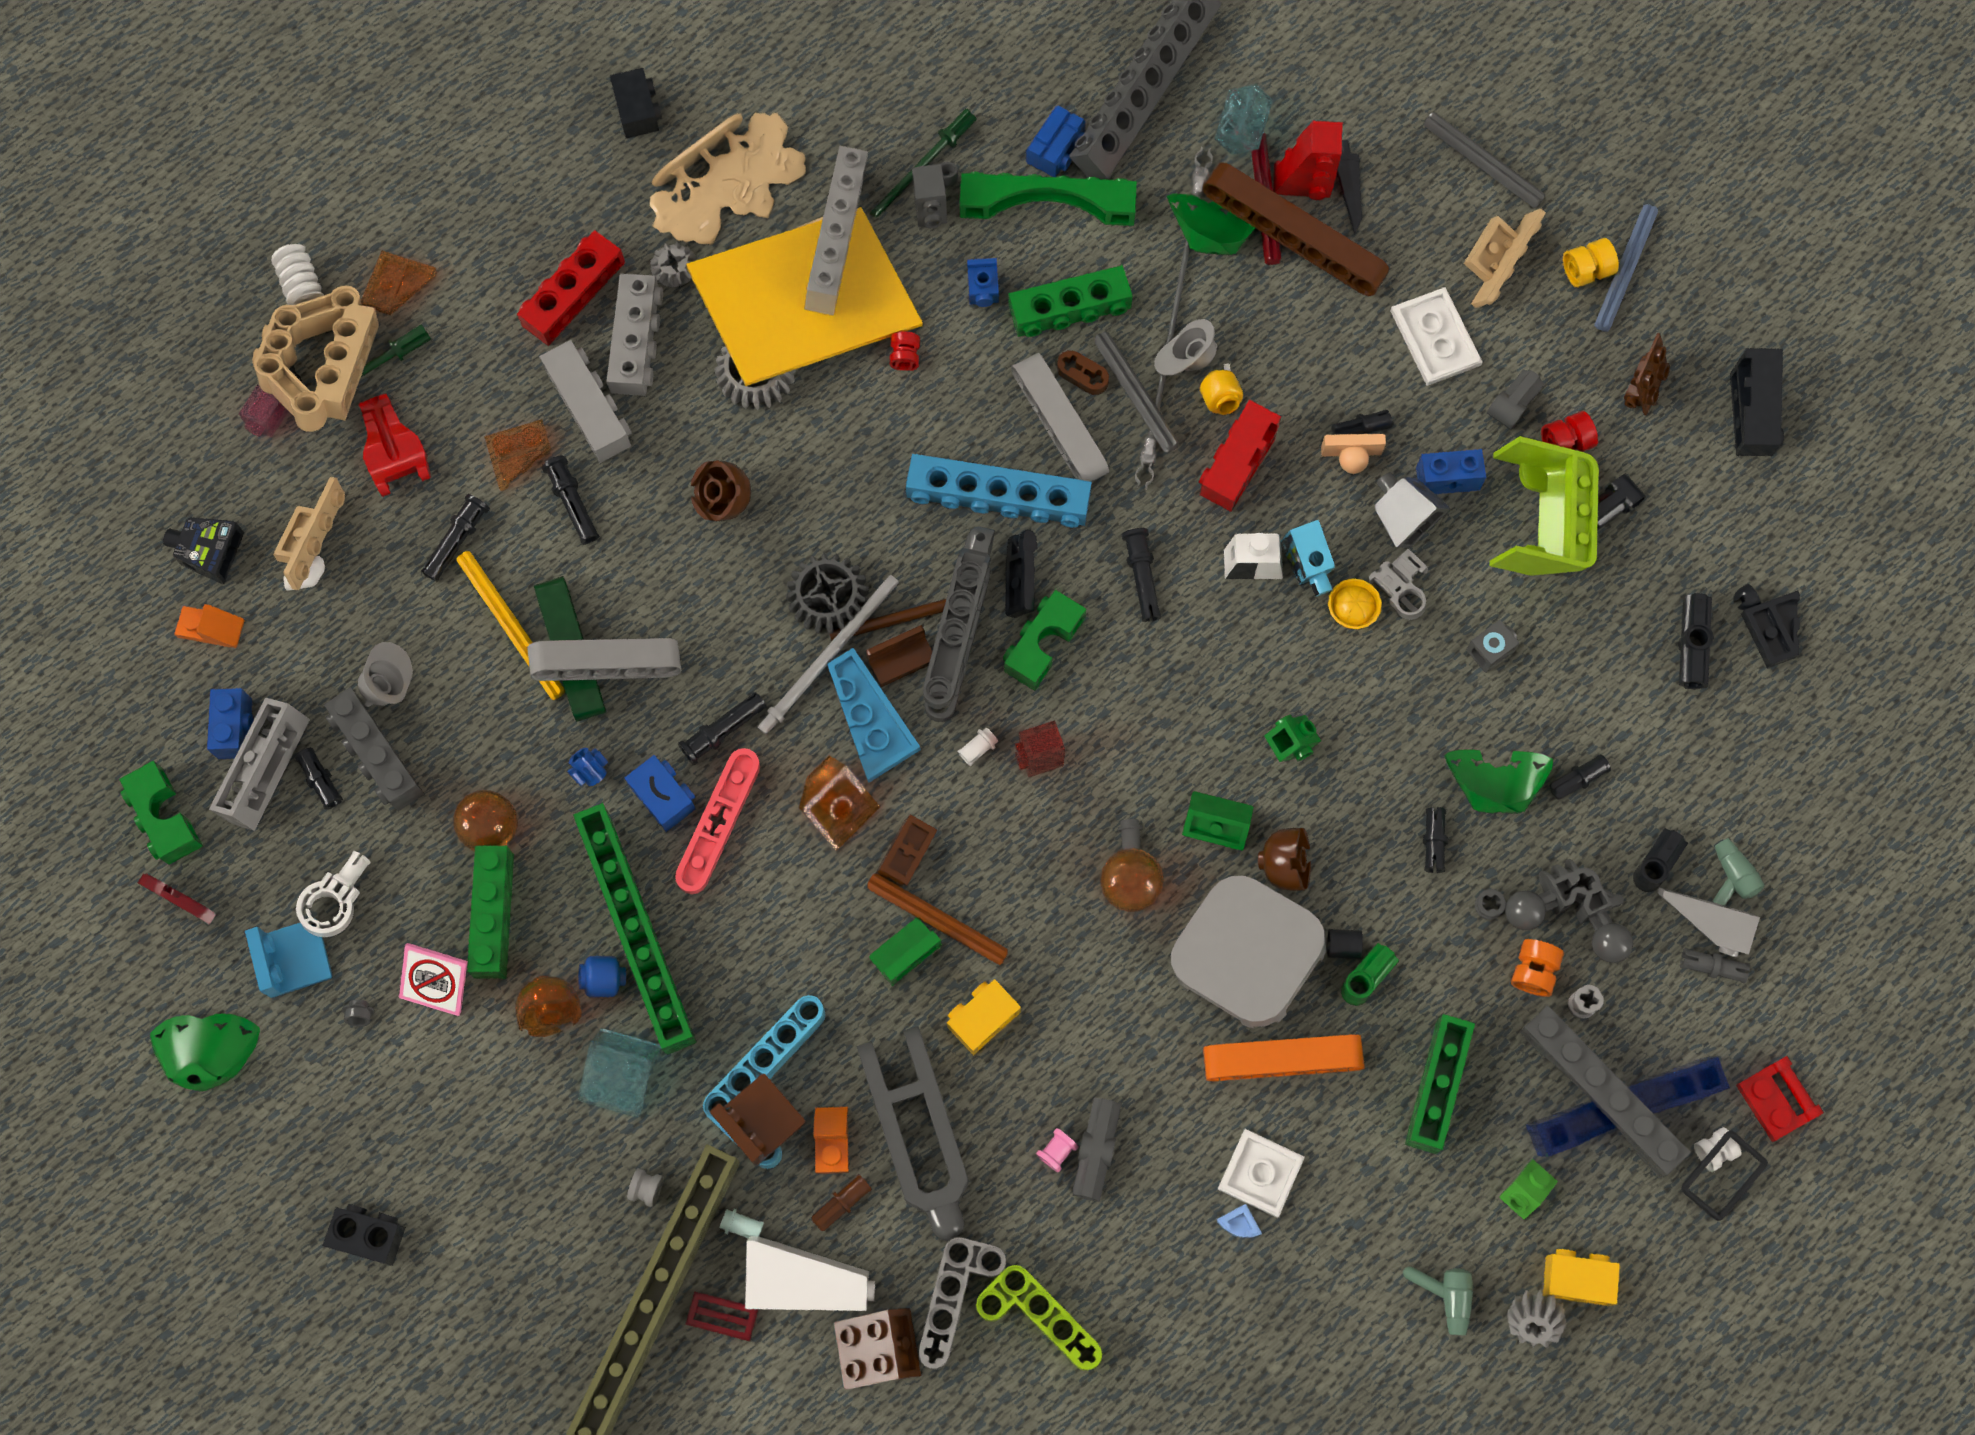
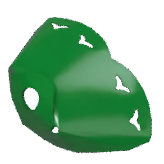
M1170 194L1166 196L1191 250H1195L1194 252L1228 256L1236 254L1255 229V227L1228 211L1226 215L1220 211V208L1226 209L1215 202L1207 203L1197 196L1187 194ZM1172 202H1173L1174 204H1176V202H1179V205L1177 206V209H1176V207L1172 204ZM1187 203H1189L1191 206L1196 205V206H1198V208H1195V209L1192 211L1191 208H1190V206H1188Z
M1455 750L1444 755L1449 769L1473 810L1492 814L1496 812L1510 814L1525 812L1548 778L1554 760L1539 753L1513 751L1510 761L1514 763L1521 761L1517 768L1510 764L1495 768L1490 763L1483 761L1480 750ZM1458 759H1461V761L1458 764V767L1454 763H1452L1451 760L1457 761ZM1471 759H1474L1475 761L1482 760L1483 763L1479 764L1476 767L1474 762L1471 761ZM1533 762H1537L1539 765L1545 764V766L1537 770Z
M214 1014L204 1019L191 1015H181L170 1018L158 1025L151 1032L150 1038L153 1051L170 1082L186 1089L206 1091L229 1081L239 1073L256 1047L260 1028L252 1021L233 1014ZM215 1023L220 1025L228 1023L222 1030L214 1026ZM180 1025L182 1027L184 1025H188V1027L184 1028L181 1032H179V1029L176 1026ZM242 1026L246 1031L249 1030L252 1031V1033L242 1035V1031L239 1027ZM163 1030H165L161 1039L155 1037L156 1035L161 1034ZM193 1074L197 1075L201 1082L191 1083L187 1080V1077Z

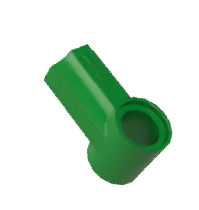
M1377 943L1356 969L1346 978L1341 988L1343 999L1348 1004L1354 1006L1364 1004L1398 964L1399 959L1395 956V953L1387 946ZM1350 983H1361L1365 988V993H1355L1351 989Z

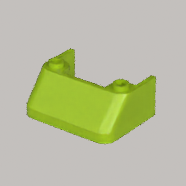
M1522 436L1493 453L1494 459L1518 464L1519 477L1522 484L1529 490L1540 492L1538 546L1527 545L1521 547L1516 545L1491 559L1489 566L1535 576L1583 571L1594 565L1597 559L1599 468L1596 460L1588 453Z

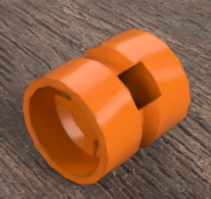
M1525 939L1518 957L1522 964L1515 966L1511 985L1536 996H1552L1557 980L1553 972L1560 970L1564 951L1547 942Z

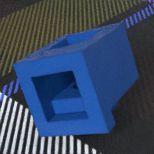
M997 258L967 260L969 303L976 304L979 307H988L993 303H999Z

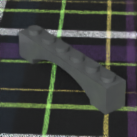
M1548 1005L1520 1031V1034L1542 1056L1560 1069L1596 1104L1637 1152L1636 1154L1659 1178L1667 1176L1691 1153Z

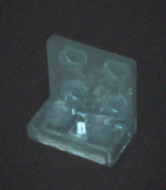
M601 1028L589 1044L578 1097L579 1101L638 1118L642 1114L651 1069L661 1056V1046Z

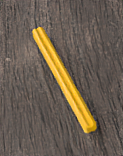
M470 551L463 552L457 557L458 564L529 666L527 647L533 642ZM539 681L552 700H556L565 694V689L560 681Z

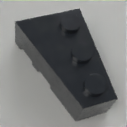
M1746 348L1730 372L1736 456H1773L1777 449L1783 445L1784 431L1781 428L1783 349Z

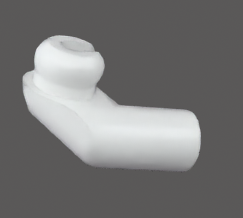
M320 556L315 557L310 567L309 576L303 581L300 589L314 587L318 583L325 570L324 560ZM284 576L286 591L293 590Z

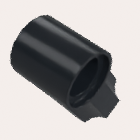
M1627 473L1614 480L1605 489V492L1598 496L1597 530L1622 512L1624 514L1631 511L1630 507L1634 509L1646 498L1645 494Z
M1666 828L1662 830L1633 874V881L1639 890L1653 892L1668 878L1671 869L1688 845L1684 836L1675 830H1668ZM1645 869L1653 870L1657 875V879L1649 878Z

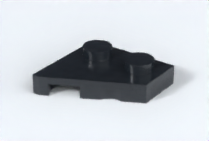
M1798 590L1745 609L1741 613L1767 668L1795 659L1799 655L1797 632L1800 629V617H1797V606L1800 600V593Z

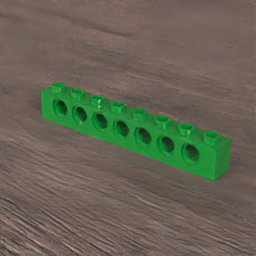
M601 803L574 814V819L661 1049L666 1055H669L697 1043L608 810Z

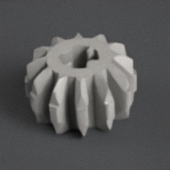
M1526 1290L1523 1297L1515 1296L1510 1309H1508L1507 1319L1509 1320L1511 1334L1518 1335L1519 1343L1530 1342L1533 1348L1539 1343L1548 1348L1551 1341L1559 1342L1561 1334L1566 1328L1563 1304L1556 1303L1554 1295L1543 1296L1541 1290L1536 1295H1532Z

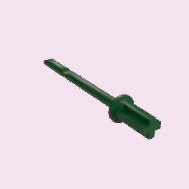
M966 108L947 128L940 129L938 131L941 138L940 141L914 167L929 165L947 145L955 148L957 146L956 142L961 135L977 120L976 116L971 114L970 110ZM912 169L870 212V215L877 218L913 181Z
M419 325L393 342L390 339L388 342L392 348L366 363L361 377L395 356H398L403 361L405 355L431 340L423 325Z

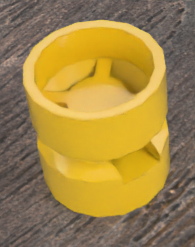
M1607 238L1590 242L1586 245V248L1579 246L1570 249L1563 254L1565 273L1570 283L1576 288L1594 282L1595 277L1601 280L1618 272L1619 262L1617 253L1611 241Z

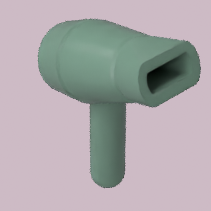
M1729 838L1715 845V852L1724 869L1727 880L1712 902L1726 905L1734 891L1742 899L1758 895L1765 885L1756 868Z
M1411 1266L1406 1267L1403 1270V1275L1407 1280L1443 1298L1449 1334L1467 1335L1474 1293L1472 1273L1460 1268L1450 1269L1444 1272L1442 1283Z

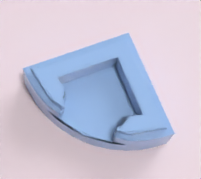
M1246 1204L1217 1219L1218 1224L1226 1232L1228 1231L1229 1234L1232 1233L1236 1237L1251 1238L1262 1234Z

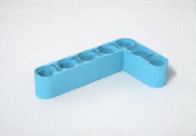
M807 995L797 1000L705 1098L703 1103L705 1114L733 1142L734 1140L711 1115L712 1105L718 1100H725L728 1104L735 1098L740 1091L734 1089V1083L741 1076L749 1077L751 1083L761 1074H766L771 1079L825 1020L824 1007L815 996ZM809 1005L816 1006L819 1009L817 1016L811 1020L804 1019L801 1016L803 1009ZM793 1029L796 1031V1037L791 1043L785 1044L779 1041V1036L783 1030ZM765 1052L773 1054L771 1065L764 1068L757 1065V1058L760 1054ZM779 1146L775 1150L771 1159L762 1161L758 1166L770 1169L778 1165L782 1158L781 1147Z

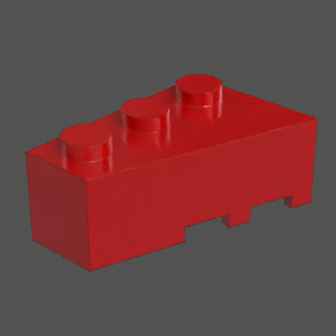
M1312 121L1299 135L1296 145L1293 148L1289 147L1285 151V157L1281 161L1277 160L1274 163L1273 192L1278 195L1306 196L1313 200L1331 198L1342 155L1343 122Z
M1249 399L1239 419H1236L1228 433L1229 437L1225 444L1221 443L1213 458L1215 462L1211 469L1206 467L1198 482L1202 485L1200 495L1232 512L1273 445L1281 416Z

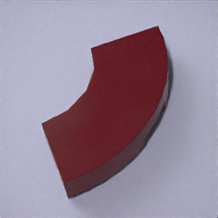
M147 873L143 874L137 882L209 925L216 916L212 910Z

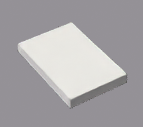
M1446 287L1391 307L1390 311L1427 386L1482 365V360Z

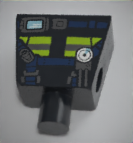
M190 517L186 520L182 531L167 529L164 534L163 543L167 547L175 548L173 557L183 567L218 583L225 584L244 531L234 521Z

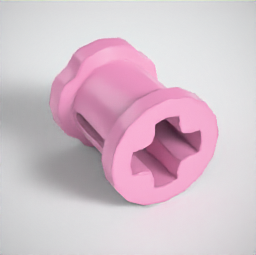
M1056 1128L1053 1131L1055 1136L1043 1151L1038 1150L1036 1155L1051 1169L1059 1173L1062 1169L1060 1165L1071 1151H1076L1079 1146L1064 1132Z

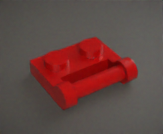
M1788 1056L1736 1084L1772 1142L1824 1113L1819 1104H1814L1790 1067L1792 1062ZM1778 1072L1804 1111L1798 1116L1772 1078Z

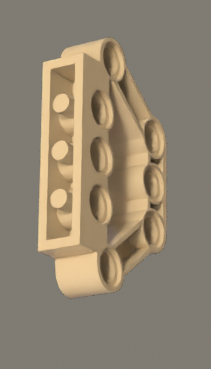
M340 286L330 294L297 305L278 307L273 312L269 325L264 326L262 343L260 348H256L253 354V365L260 388L264 392L273 394L294 416L296 424L301 430L308 432L319 430L326 423L327 417L346 420L379 327L375 308L362 306L360 295L355 288ZM333 330L334 340L324 348L325 365L319 367L315 372L316 390L315 392L310 391L288 369L297 360L295 347L304 339Z

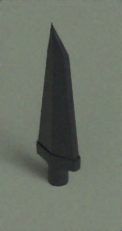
M1342 140V155L1337 170V177L1355 234L1362 220L1359 154L1351 153L1348 140Z

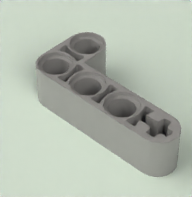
M958 1237L951 1239L946 1244L919 1348V1357L925 1367L938 1370L947 1364L969 1276L974 1274L986 1278L998 1277L1006 1268V1257L1000 1248ZM956 1245H963L969 1251L968 1258L962 1263H956L950 1258V1251ZM994 1253L1000 1257L1001 1265L997 1270L988 1271L982 1266V1259L986 1254ZM948 1278H955L960 1282V1290L954 1296H947L941 1290L942 1283ZM940 1311H947L952 1316L951 1326L945 1330L936 1328L933 1323L935 1314ZM930 1331L938 1336H949L947 1343L943 1340L940 1341L939 1351L944 1353L942 1359L937 1358L935 1363H930V1357L925 1355L926 1349H932L935 1338H928Z

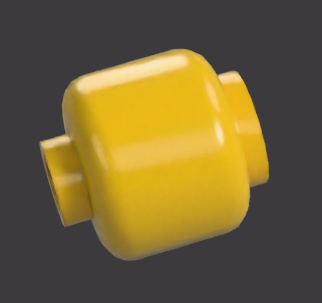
M1211 371L1201 382V395L1207 408L1213 413L1221 415L1233 413L1242 402V388L1235 374L1231 371Z

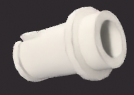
M988 728L984 730L979 729L977 731L978 735L957 751L969 766L973 765L990 748L992 750L996 748L995 744L998 740Z

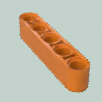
M1361 1035L1230 1043L1203 1047L1206 1081H1219V1078L1220 1081L1251 1079V1075L1253 1079L1284 1075L1316 1074V1071L1317 1074L1348 1072V1068L1349 1071L1365 1069Z

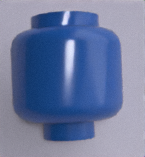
M589 956L584 964H579V989H584L588 997H615L618 994L619 986L626 985V968L619 966V961L615 956Z

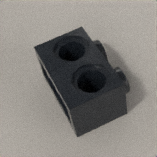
M348 1204L346 1210L336 1207L322 1246L393 1266L406 1227L397 1224L398 1218L380 1212L378 1218L366 1216V1208ZM354 1220L357 1226L356 1232L353 1236L346 1238L344 1227L349 1221ZM385 1229L388 1233V1239L383 1246L377 1247L375 1236L380 1230Z

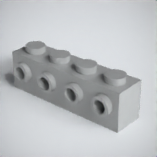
M620 274L606 381L611 394L646 396L647 386H652L653 368H650V360L656 358L657 344L656 341H653L654 332L659 331L660 316L656 314L657 305H662L663 288L658 286L656 276Z
M569 340L539 356L546 373L599 463L630 448L631 443L628 436L632 432L624 418L618 420L614 412L618 408L610 394L604 396L600 390L604 385L597 372L593 371L590 373L586 365L590 361L582 347L576 349L573 342Z

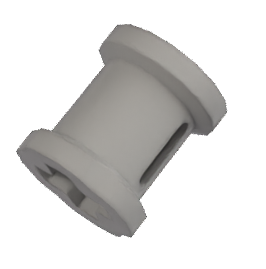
M1585 985L1577 989L1568 999L1570 1012L1582 1019L1591 1017L1602 1008L1604 1003V997L1599 988L1593 985ZM1584 995L1588 997L1587 1002L1592 1004L1588 1008L1584 1007V1001L1581 1000Z

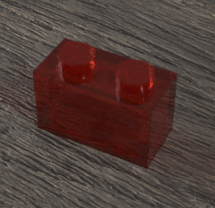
M1055 720L1019 732V743H1015V757L1019 769H1026L1028 777L1064 766L1065 747Z

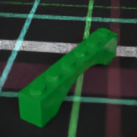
M977 171L962 173L959 203L960 218L990 219L999 212L1015 205L1051 201L1080 208L1095 216L1105 225L1134 226L1137 181H1129L1125 178L1101 180L1097 177H1088L1086 179L1071 178L1069 176L1042 177L1037 174L1014 176L1010 173H1000L993 175Z

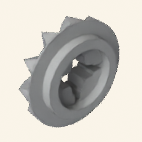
M678 242L675 245L665 243L664 247L659 251L655 250V255L650 260L651 272L653 276H656V280L664 286L679 287L685 285L692 279L686 264L696 261V255L689 246H682ZM670 256L678 262V272L671 265L668 266L670 264Z

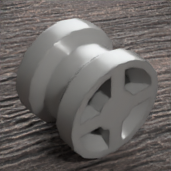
M638 1168L631 1180L627 1199L633 1202L637 1200L644 1201L646 1206L653 1208L661 1192L664 1176L658 1174L651 1176L645 1170Z

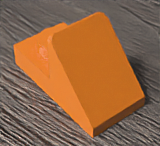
M204 604L203 609L183 606L174 635L177 638L237 648L245 620L208 604Z
M848 1107L815 1108L813 1137L815 1139V1173H849Z

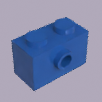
M242 688L210 690L207 750L217 759H235L254 721L252 698Z

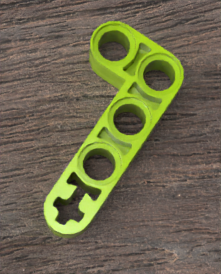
M1018 1265L1007 1267L978 1297L976 1303L977 1311L984 1320L990 1322L998 1321L1016 1305L1077 1368L1088 1371L1094 1369L1100 1363L1102 1351L1099 1344L1023 1267ZM1014 1272L1020 1273L1025 1280L1023 1288L1017 1291L1010 1290L1005 1283L1007 1276ZM987 1297H996L1001 1302V1309L997 1314L988 1315L983 1311L982 1302ZM1034 1297H1043L1048 1302V1310L1043 1315H1035L1031 1312L1029 1302ZM1058 1321L1068 1322L1072 1327V1335L1065 1340L1055 1337L1053 1334L1055 1323ZM1078 1333L1084 1338L1078 1343L1084 1349L1091 1346L1095 1350L1092 1354V1357L1095 1359L1093 1363L1089 1361L1081 1363L1078 1360L1081 1353L1075 1346L1071 1352L1065 1348V1346L1074 1341Z

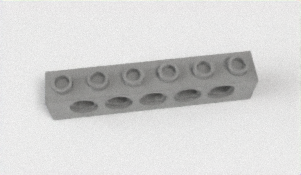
M839 146L808 282L805 310L834 316L866 172L868 151Z

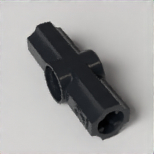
M1694 593L1683 597L1682 630L1678 647L1680 650L1679 685L1685 689L1696 690L1708 687L1710 645L1713 643L1714 636L1711 630L1712 597H1708L1707 594ZM1690 637L1699 639L1701 646L1694 645Z

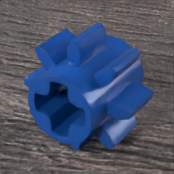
M582 748L570 758L569 764L573 768L568 770V773L580 786L585 782L588 786H594L606 776L607 771L603 766L608 761L596 748L591 752L588 748Z

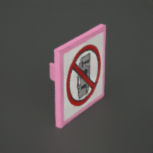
M407 943L404 951L399 998L459 1016L462 1008L468 961Z

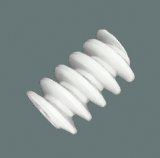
M290 244L280 247L275 251L271 260L288 305H297L324 296L321 293V285L317 283L318 277L316 273H313L314 266L310 263L311 258L309 254L304 253L305 246L301 244Z

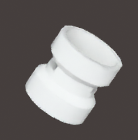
M1722 1127L1713 1132V1136L1710 1139L1703 1138L1694 1143V1150L1701 1162L1728 1131L1726 1128ZM1730 1138L1707 1165L1706 1169L1714 1172L1722 1167L1724 1161H1733L1740 1157L1742 1152L1739 1144Z

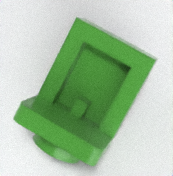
M1532 1159L1522 1169L1512 1184L1502 1192L1500 1199L1521 1218L1526 1219L1542 1204L1558 1181Z

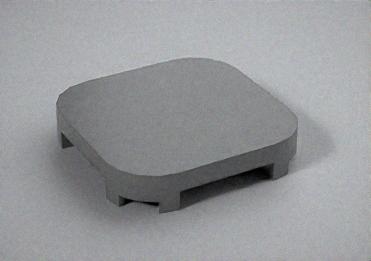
M1230 876L1219 881L1211 889L1176 940L1171 952V965L1179 984L1187 991H1193L1240 1020L1242 1025L1254 1029L1257 1026H1267L1274 1022L1279 1023L1287 1015V1008L1319 961L1322 962L1326 953L1325 932L1320 920L1307 909L1255 879L1247 876Z

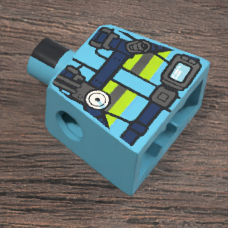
M1319 520L1290 530L1280 542L1299 585L1310 582L1315 597L1332 591L1333 589L1327 575L1335 568Z

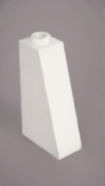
M750 1236L747 1240L745 1309L866 1311L868 1301H874L875 1281H869V1271L759 1236Z

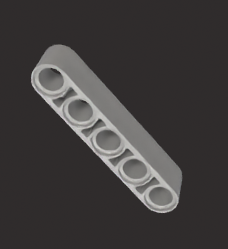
M1036 353L1012 365L1011 370L1015 380L1031 406H1033L1032 408L1043 426L1048 430L1047 432L1060 454H1063L1062 457L1074 477L1078 478V480L1093 482L1108 474L1109 468L1105 458L1043 357Z
M671 638L538 641L531 643L527 647L530 675L536 681L667 678L676 676L682 671L678 641Z

